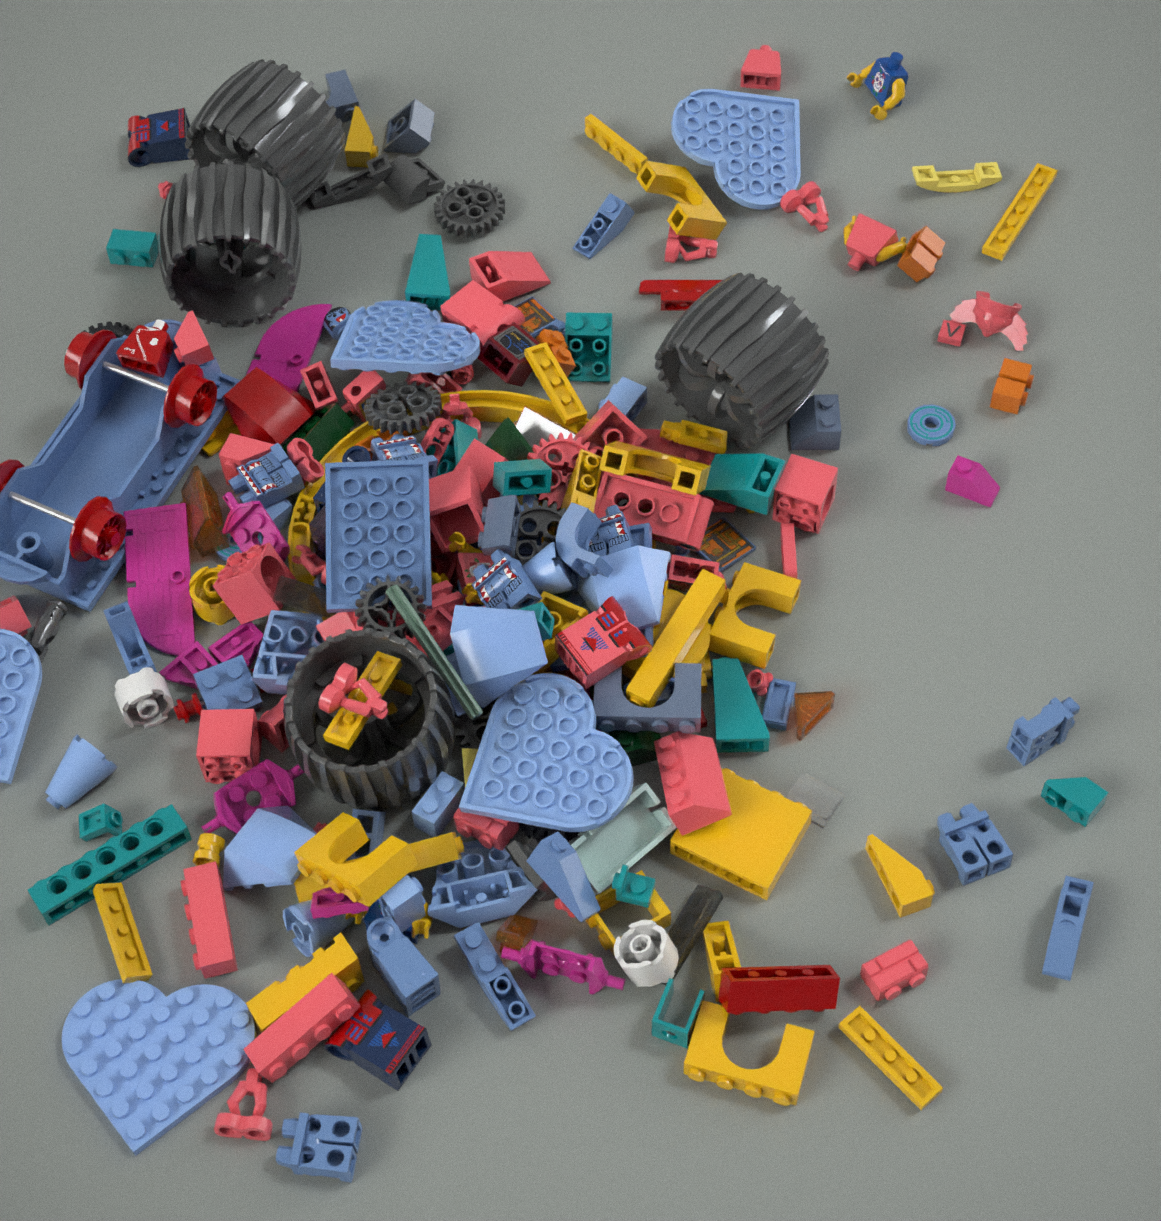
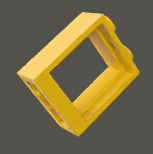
M642 870L639 871V872H637V873H635V874H639V875L646 876V875L643 873ZM610 887L595 896L601 910L585 921L591 929L595 927L599 933L598 939L605 950L609 949L615 957L614 945L616 939L599 916V913L621 902L616 900V889ZM654 888L649 908L647 909L653 917L651 920L665 929L671 925V911Z

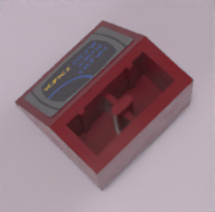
M513 322L488 338L477 359L506 383L522 387L533 371L524 355L525 349L541 343L517 323Z

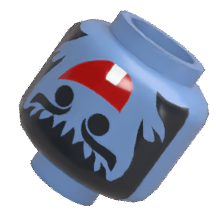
M345 307L330 309L323 320V324L330 336L338 341L351 315L350 311Z

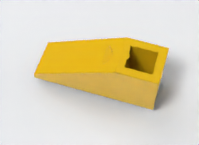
M583 449L580 450L561 509L566 508L567 510L571 502L588 508L594 513L601 470H599L601 456Z

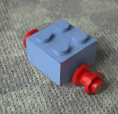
M240 655L193 674L202 698L199 701L196 692L192 693L191 700L183 702L181 699H177V705L173 708L178 721L184 719L185 724L190 722L191 716L198 714L201 717V710L203 708L207 710L259 709L262 707V700L256 687H258L260 693L265 691L251 680L252 676L244 657Z

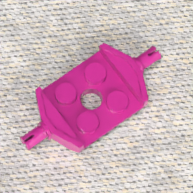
M232 492L225 493V496H222V498L230 508V512L222 529L223 534H230L241 552L247 551L256 544L261 546L270 542L284 562L290 553V547L261 502L238 503ZM259 532L263 534L262 544L258 540Z
M265 759L213 793L216 811L215 819L201 826L202 830H206L204 833H212L220 827H225L237 835L257 808L294 806L296 798L293 781L305 772L300 769L298 764L290 770H284L269 759ZM250 791H256L260 795V802L257 806H250L246 801L247 794Z
M533 939L529 941L525 948H521V951L507 948L506 946L502 950V959L518 962L521 968L533 979H536L539 969L550 976H557L559 974L569 977L570 980L576 983L588 982L589 994L592 995L605 986L623 991L625 985V978L609 975V971L605 969L602 959L594 957L593 954L585 956L570 950L547 946L544 941L538 942Z

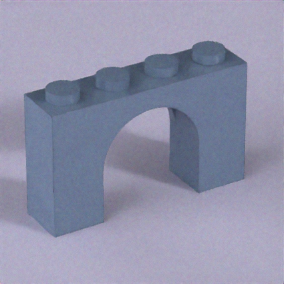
M346 70L325 74L327 89L330 95L326 103L329 107H335L334 115L337 119H341L342 122L352 120L354 108L359 106V102Z
M675 663V686L672 696L662 705L652 708L636 706L626 699L622 692V666L594 685L595 730L604 732L613 730H627L629 732L654 731L657 733L667 731H680L682 733L700 732L701 664Z

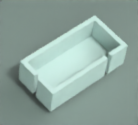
M646 782L632 788L626 805L611 821L596 829L580 832L579 836L574 837L568 842L578 854L594 895L600 894L613 883L615 873H620L623 864L628 865L630 868L677 828L665 806L650 812L648 808L658 805L661 801Z

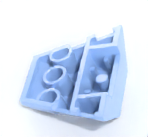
M637 545L602 556L613 568L608 578L600 574L596 576L588 574L586 579L581 578L579 575L576 577V589L592 612H597L599 607L609 597L613 596L626 612L627 620L641 630L660 623L664 600L663 588L664 582L667 581L668 575L666 571L671 554L667 551Z
M455 605L450 636L462 680L482 708L488 706L493 700L508 692L513 686L525 680L548 663L534 611Z
M271 610L251 680L267 693L287 694V682L289 679H292L298 661H303L309 654L310 648L313 646L316 648L324 642L316 628V625L323 622L321 615Z
M288 805L257 808L225 848L223 888L225 891H232L235 886L251 889L254 884H264L266 887L292 885L301 874L297 867L299 862L294 852L317 833Z
M478 840L463 843L465 852L461 853L462 859L437 865L436 882L432 888L431 905H429L427 912L428 916L462 928L471 926L478 921L483 923L513 916L537 889L524 875L522 868L517 867L512 861L511 855L505 848L503 851L494 847L488 849L481 845Z

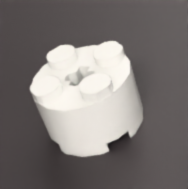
M142 668L137 673L119 679L115 684L116 701L124 722L129 727L133 728L134 725H143L144 729H148L168 719L167 713L174 707L173 699L164 677L154 672L152 668Z
M640 920L630 924V930L625 932L621 938L619 936L616 938L614 945L616 960L637 987H651L662 982L667 983L669 978L672 979L674 977V970L679 959L674 943L665 929L657 925L653 920Z

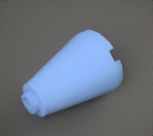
M554 542L544 547L522 567L540 595L543 591L554 595L577 588L575 574L569 575V567L560 558ZM527 597L523 602L529 601L531 598Z
M76 734L45 791L49 795L46 801L56 809H59L61 806L66 809L115 772L118 767L112 761L109 762L105 759V755L93 745Z
M312 900L290 905L283 910V920L287 932L291 929L293 930L296 938L292 939L297 949L306 957L313 956L312 953L320 947L324 948L335 936L341 933L356 918L351 917L346 920V914L330 918L313 919L311 913Z

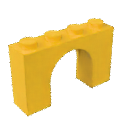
M652 161L645 162L636 177L643 189L649 193L669 196L680 202L676 204L667 219L677 235L717 240L727 222L687 168Z
M615 441L604 446L599 470L621 476L632 473L662 479L672 483L671 489L696 496L705 490L711 466Z
M744 562L741 570H736L734 573L732 588H727L731 592L728 606L725 607L724 604L722 607L718 606L714 615L715 622L713 625L709 624L710 643L708 650L733 659L738 658L739 661L765 669L774 651L776 635L748 626L736 614L741 609L751 605H763L791 614L799 598L801 580Z
M344 812L294 852L299 862L297 867L304 876H311L319 884L330 886L337 894L343 893L354 903L358 901L367 907L371 906L414 869L418 862L409 844L391 835L364 858L352 863L343 864L347 858L369 841L359 819Z
M702 1000L684 1061V1074L694 1081L703 1082L707 1080L716 1083L717 1086L723 1089L731 1090L735 1088L744 1091L751 1097L760 1098L763 1096L773 1099L779 1105L789 1106L792 1104L796 1106L815 1031L786 1023L776 1058L765 1067L745 1069L731 1062L723 1050L722 1044L729 1023L730 1013H727L722 1005Z

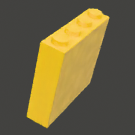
M721 768L732 815L683 836L677 829L670 840V854L768 900L811 824L812 810L801 802H793L785 798L777 791H770L761 787L754 780H746L736 775L730 769Z

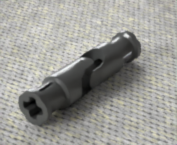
M57 600L47 601L43 616L38 618L34 626L33 638L30 637L27 640L37 652L41 663L48 651V644L54 639L60 628L59 622L62 616L68 612V608Z

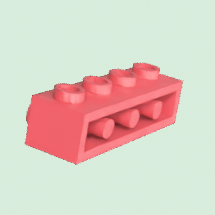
M216 861L183 869L185 880L180 882L184 897L188 896L189 904L184 906L187 920H192L193 928L189 929L191 944L196 945L197 953L193 954L196 970L201 969L205 979L238 971L222 878Z
M331 973L243 1050L257 1072L274 1083L277 1079L283 1077L287 1070L295 1063L306 1057L309 1051L317 1044L328 1038L331 1032L340 1024L350 1019L361 1006L346 984Z

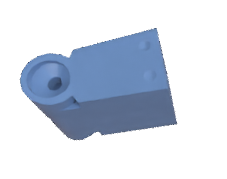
M388 918L374 920L367 930L371 963L379 971L381 978L409 1017L441 994L439 974L408 937L401 933L399 926L393 920Z

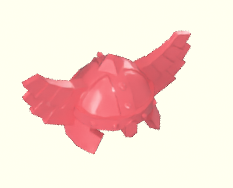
M976 291L975 299L962 301L950 314L952 318L950 321L977 323L985 337L999 332L1003 333L1011 340L1015 350L1024 351L1023 345L1027 344L1026 335H1028L1025 327L1027 324L1018 314L1022 308L1018 303L1009 306L991 300L990 293Z

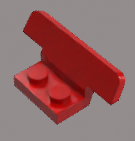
M643 280L640 282L639 294H661V311H686L700 296L722 280Z

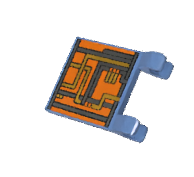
M533 296L514 306L525 317V323L520 327L533 338L539 335L543 328H552L553 331H559L565 336L564 329L566 324L563 321L557 320Z
M722 517L706 528L700 551L695 552L704 560L719 562L718 571L722 572L755 551L756 546L727 519ZM677 545L675 546L677 550L674 551V555L685 557L691 550Z

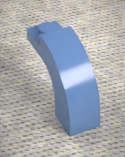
M571 502L557 528V552L560 558L581 578L586 579L588 574L593 576L600 574L608 578L613 568L601 556L589 552L590 540L602 522L588 508Z
M126 601L103 610L129 675L137 673L145 667L152 668L154 672H157L128 602Z

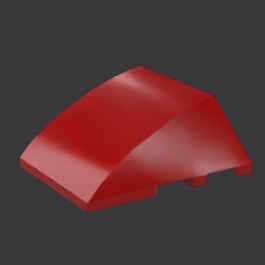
M255 367L222 396L241 436L271 444H281L316 411L312 401L258 367Z

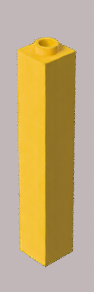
M704 569L701 570L652 650L626 688V699L639 707H654L675 673V663L682 662L725 594V579Z
M455 832L409 844L418 862V865L409 873L462 859L461 853L465 852L461 836L456 837ZM365 856L345 861L343 864L358 861ZM302 873L294 882L299 903L312 900L314 892L330 887L326 884L321 885L315 878L311 876L306 877Z

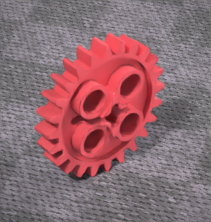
M560 432L557 439L550 434L548 442L541 438L540 446L534 444L532 447L534 453L529 452L527 459L543 460L552 468L551 478L555 481V485L551 486L550 493L538 494V503L547 500L548 508L551 504L557 503V511L560 509L575 467L572 460L578 458L581 449L593 454L597 452L596 449L588 450L590 442L582 445L581 436L574 441L572 433L569 434L567 439H564L562 432ZM548 455H556L559 458V462H551ZM561 469H565L567 476L562 475Z

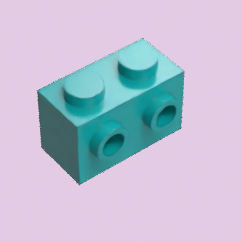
M113 229L106 246L110 263L154 267L158 256V238L156 233Z
M541 459L494 462L493 487L503 496L550 493L552 468Z

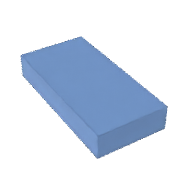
M773 678V681L769 683L762 714L767 727L786 731L796 682Z

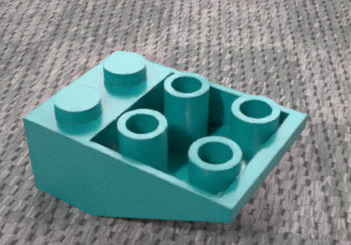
M566 312L565 341L568 346L567 349L571 352L576 365L567 377L568 380L573 382H610L613 343L612 313Z
M763 453L716 454L710 465L706 488L699 494L768 515L774 502V491L785 469L786 461Z

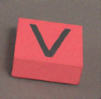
M943 320L937 342L960 347L966 325Z

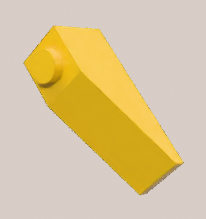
M355 106L345 146L347 167L368 168L367 161L378 156V146L374 144L373 135L360 107Z
M873 834L868 835L865 849L899 917L901 918L931 907L933 895H935L931 881L929 879L926 880L922 871Z
M729 921L701 924L711 985L716 1002H720L718 995L722 968L741 967Z

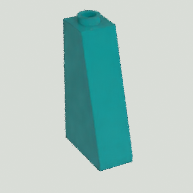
M419 234L405 290L406 301L423 303L428 306V309L441 311L440 306L451 298L441 235Z
M728 657L712 659L715 744L717 753L769 752L770 734L739 659Z

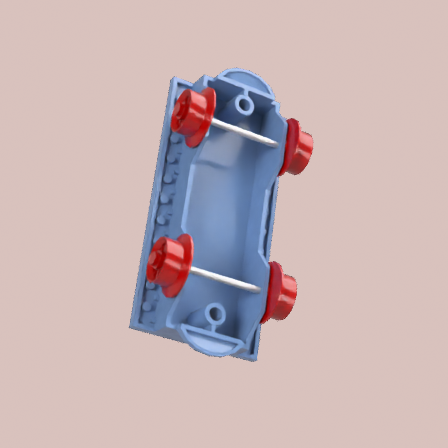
M171 319L162 320L169 326L167 333H169L172 340L173 349H176L177 345L174 337L182 322ZM155 321L145 324L143 326L152 328ZM103 329L95 334L81 332L73 338L66 351L64 367L70 377L77 379L78 387L82 390L80 397L30 466L24 467L19 460L8 459L0 464L1 579L19 585H29L88 612L92 611L126 561L125 537L132 536L133 531L126 532L127 524L123 512L163 506L228 410L222 396L240 380L223 374L215 357L213 360L201 365L191 363L185 365L184 361L179 363L173 350L165 375L161 378L122 367L116 352L128 336L126 335L117 338L112 331Z

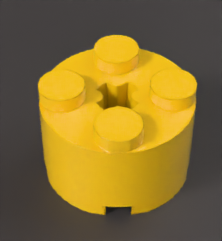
M217 565L214 568L203 567L191 577L189 582V593L195 612L201 619L216 625H224L228 620L235 617L213 588L218 578V573L225 567L224 565Z

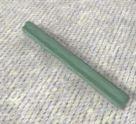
M396 584L388 588L386 594L430 660L434 663L436 669L469 718L474 720L483 713L482 709L400 587Z

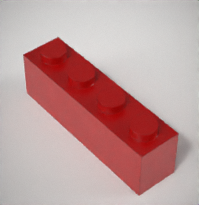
M831 965L722 968L718 1000L727 1013L740 1015L744 1012L768 1014L771 1011L795 1013L798 1010L822 1012L825 1009H836L840 977Z

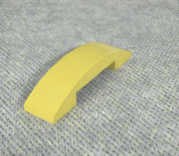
M997 162L976 163L974 170L937 172L934 165L912 166L916 185L936 192L972 191L990 186L1002 180Z

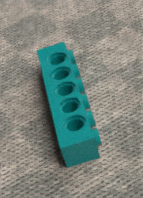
M170 804L165 808L158 809L144 821L133 824L130 829L122 834L111 837L105 844L95 850L86 852L75 862L62 866L58 872L48 878L37 881L27 891L48 926L95 899L92 890L96 884L123 882L191 841L192 837L188 827L173 805ZM161 832L159 835L153 836L155 833ZM133 846H138L134 850H129ZM114 860L111 864L105 865L108 861ZM90 874L87 878L81 879L83 876ZM61 889H65L64 892L57 894Z

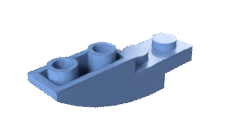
M1069 876L1065 877L1053 921L1042 974L1071 981L1094 882Z
M479 921L455 934L454 939L465 956L468 967L510 1031L535 1018L536 1015L508 967L505 968Z

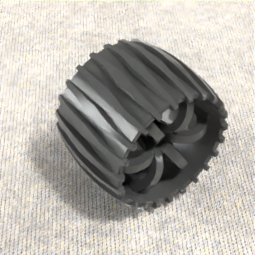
M260 59L233 74L209 97L186 133L185 148L190 150L188 158L194 160V168L200 166V168L208 167L211 162H216V165L233 161L234 165L244 166L245 163L251 164V168L266 170L268 175L272 178L274 176L277 177L281 185L288 189L294 206L297 208L313 194L330 173L344 147L345 131L340 128L342 125L341 119H337L334 115L335 107H329L325 101L326 95L324 93L320 95L313 88L314 83L312 81L307 83L300 77L301 73L299 71L291 72L288 70V65L284 63L279 66L276 65L274 60L265 62L263 59Z
M228 161V164L216 165V162H211L210 166L204 168L197 166L188 175L184 173L178 183H173L161 213L158 255L165 288L170 300L176 302L177 308L180 311L190 312L193 310L195 316L203 319L205 324L208 325L214 322L221 323L222 327L226 328L227 324H239V327H244V323L254 322L259 324L261 319L275 317L276 312L284 310L288 300H292L301 267V232L296 208L289 191L281 185L277 177L274 176L272 178L262 168L260 170L251 168V164L248 163L242 166L234 165L233 161ZM206 241L211 244L216 241L217 250L209 248L207 244L203 246L200 244ZM249 241L258 243V247L252 245L249 250H244L245 243L248 244Z
M743 273L730 275L700 296L670 329L655 354L656 362L654 365L656 370H660L658 374L659 381H664L666 384L665 392L673 394L676 398L674 404L676 407L681 404L688 412L686 414L688 419L693 417L702 425L727 431V445L730 446L736 443L738 448L745 446L747 448L753 447L786 423L811 395L829 363L827 359L829 349L824 348L826 339L817 333L818 324L816 322L811 323L806 317L809 312L806 309L801 311L793 303L795 300L793 296L787 298L780 292L782 287L778 285L772 287L767 284L768 280L766 278L755 279L752 273H748L745 276Z
M365 628V630L359 631L349 629L335 637H326L325 642L316 648L313 646L309 649V654L302 662L298 661L292 679H289L287 682V696L284 698L283 703L284 726L294 758L309 780L318 789L325 792L335 801L341 804L347 803L355 809H372L374 811H383V809L393 807L398 809L402 807V804L413 799L415 801L418 800L420 795L433 784L442 771L445 772L448 765V757L452 754L455 740L454 708L447 685L436 669V666L413 643L405 638L401 639L387 630L381 632L375 631L372 628ZM377 651L401 659L402 667L394 679L411 684L413 690L410 699L400 710L387 715L384 719H379L372 714L357 736V743L347 757L336 763L321 750L315 734L317 726L320 725L327 729L334 717L319 709V699L323 690L333 682L337 670L343 663L358 669L356 680L358 681ZM424 703L425 720L418 736L412 740L396 732L395 729L407 722ZM385 742L403 751H399L396 753V756L389 759ZM372 746L378 764L371 766L359 765V767H356L365 758Z

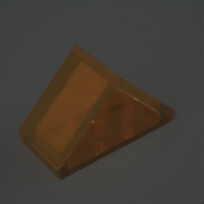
M832 691L794 693L793 714L796 738L799 741H802L833 709L835 693Z

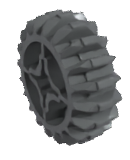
M387 575L386 582H382L377 577L375 579L376 586L368 582L366 585L368 591L361 590L359 594L362 599H357L355 602L358 607L355 610V616L359 618L357 625L363 627L362 630H365V628H372L375 631L381 632L387 630L401 639H406V635L414 638L415 636L406 622L396 627L397 621L402 616L386 594V590L397 584L420 619L424 622L426 615L423 613L427 610V607L422 603L424 601L423 594L417 595L419 588L417 586L410 588L411 581L409 579L402 584L400 576H397L395 581H391V577ZM385 595V599L382 602L371 606L377 598ZM389 602H391L392 608H394L392 620H390V613H388ZM375 617L376 620L385 621L388 627L377 624L372 618Z

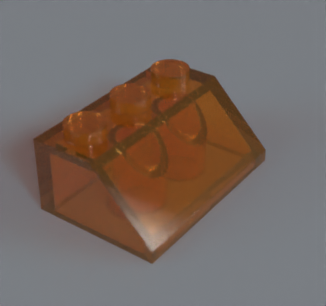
M196 465L192 468L181 489L183 501H180V503H186L188 531L191 535L189 536V544L193 550L197 549L203 558L230 546L227 534L222 532L224 520L218 495L199 466Z

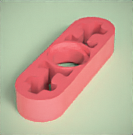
M436 418L432 421L420 444L425 453L429 446L435 445L436 451L434 456L438 459V463L454 434L453 424L444 418ZM440 427L445 428L444 433L438 431ZM433 438L440 440V442L437 443Z
M781 523L780 539L783 575L797 579L794 523Z

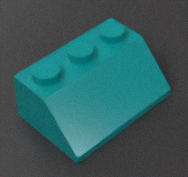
M457 419L451 422L454 426V434L437 465L436 477L455 469L474 438L478 440L477 429ZM433 438L437 443L440 442V440ZM435 445L427 448L426 454L428 456L434 455L436 451Z

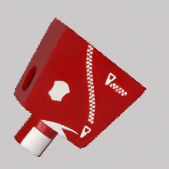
M156 320L152 328L143 325L136 326L116 352L122 367L163 378L173 351V343L169 333H167L168 324L162 320Z

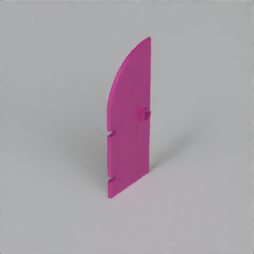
M332 304L305 306L289 312L273 323L261 338L254 354L255 357H260V360H252L246 375L255 367H258L298 393L303 381L300 370L309 366L324 328V317L332 309Z
M186 503L124 511L123 516L127 524L126 532L133 531L132 536L125 537L127 583L136 582V587L127 588L128 604L143 640L163 653L179 656L195 643L193 603L189 593L191 566Z

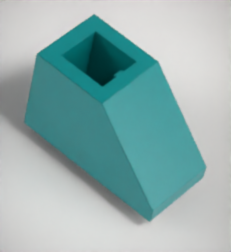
M1087 777L1048 779L1044 783L1041 797L1050 806L1057 807L1066 813L1072 821L1086 827L1104 806L1109 792Z

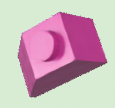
M957 455L948 472L945 490L991 508L1000 491V486L980 463Z

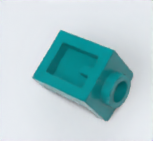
M103 803L79 814V837L87 842L107 832L114 836L122 834L123 819L121 812Z
M623 864L620 873H615L612 883V889H616V900L649 908L656 879L630 873L629 866Z

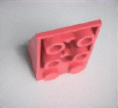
M487 251L469 258L471 279L498 297L502 302L551 284V281L532 252Z

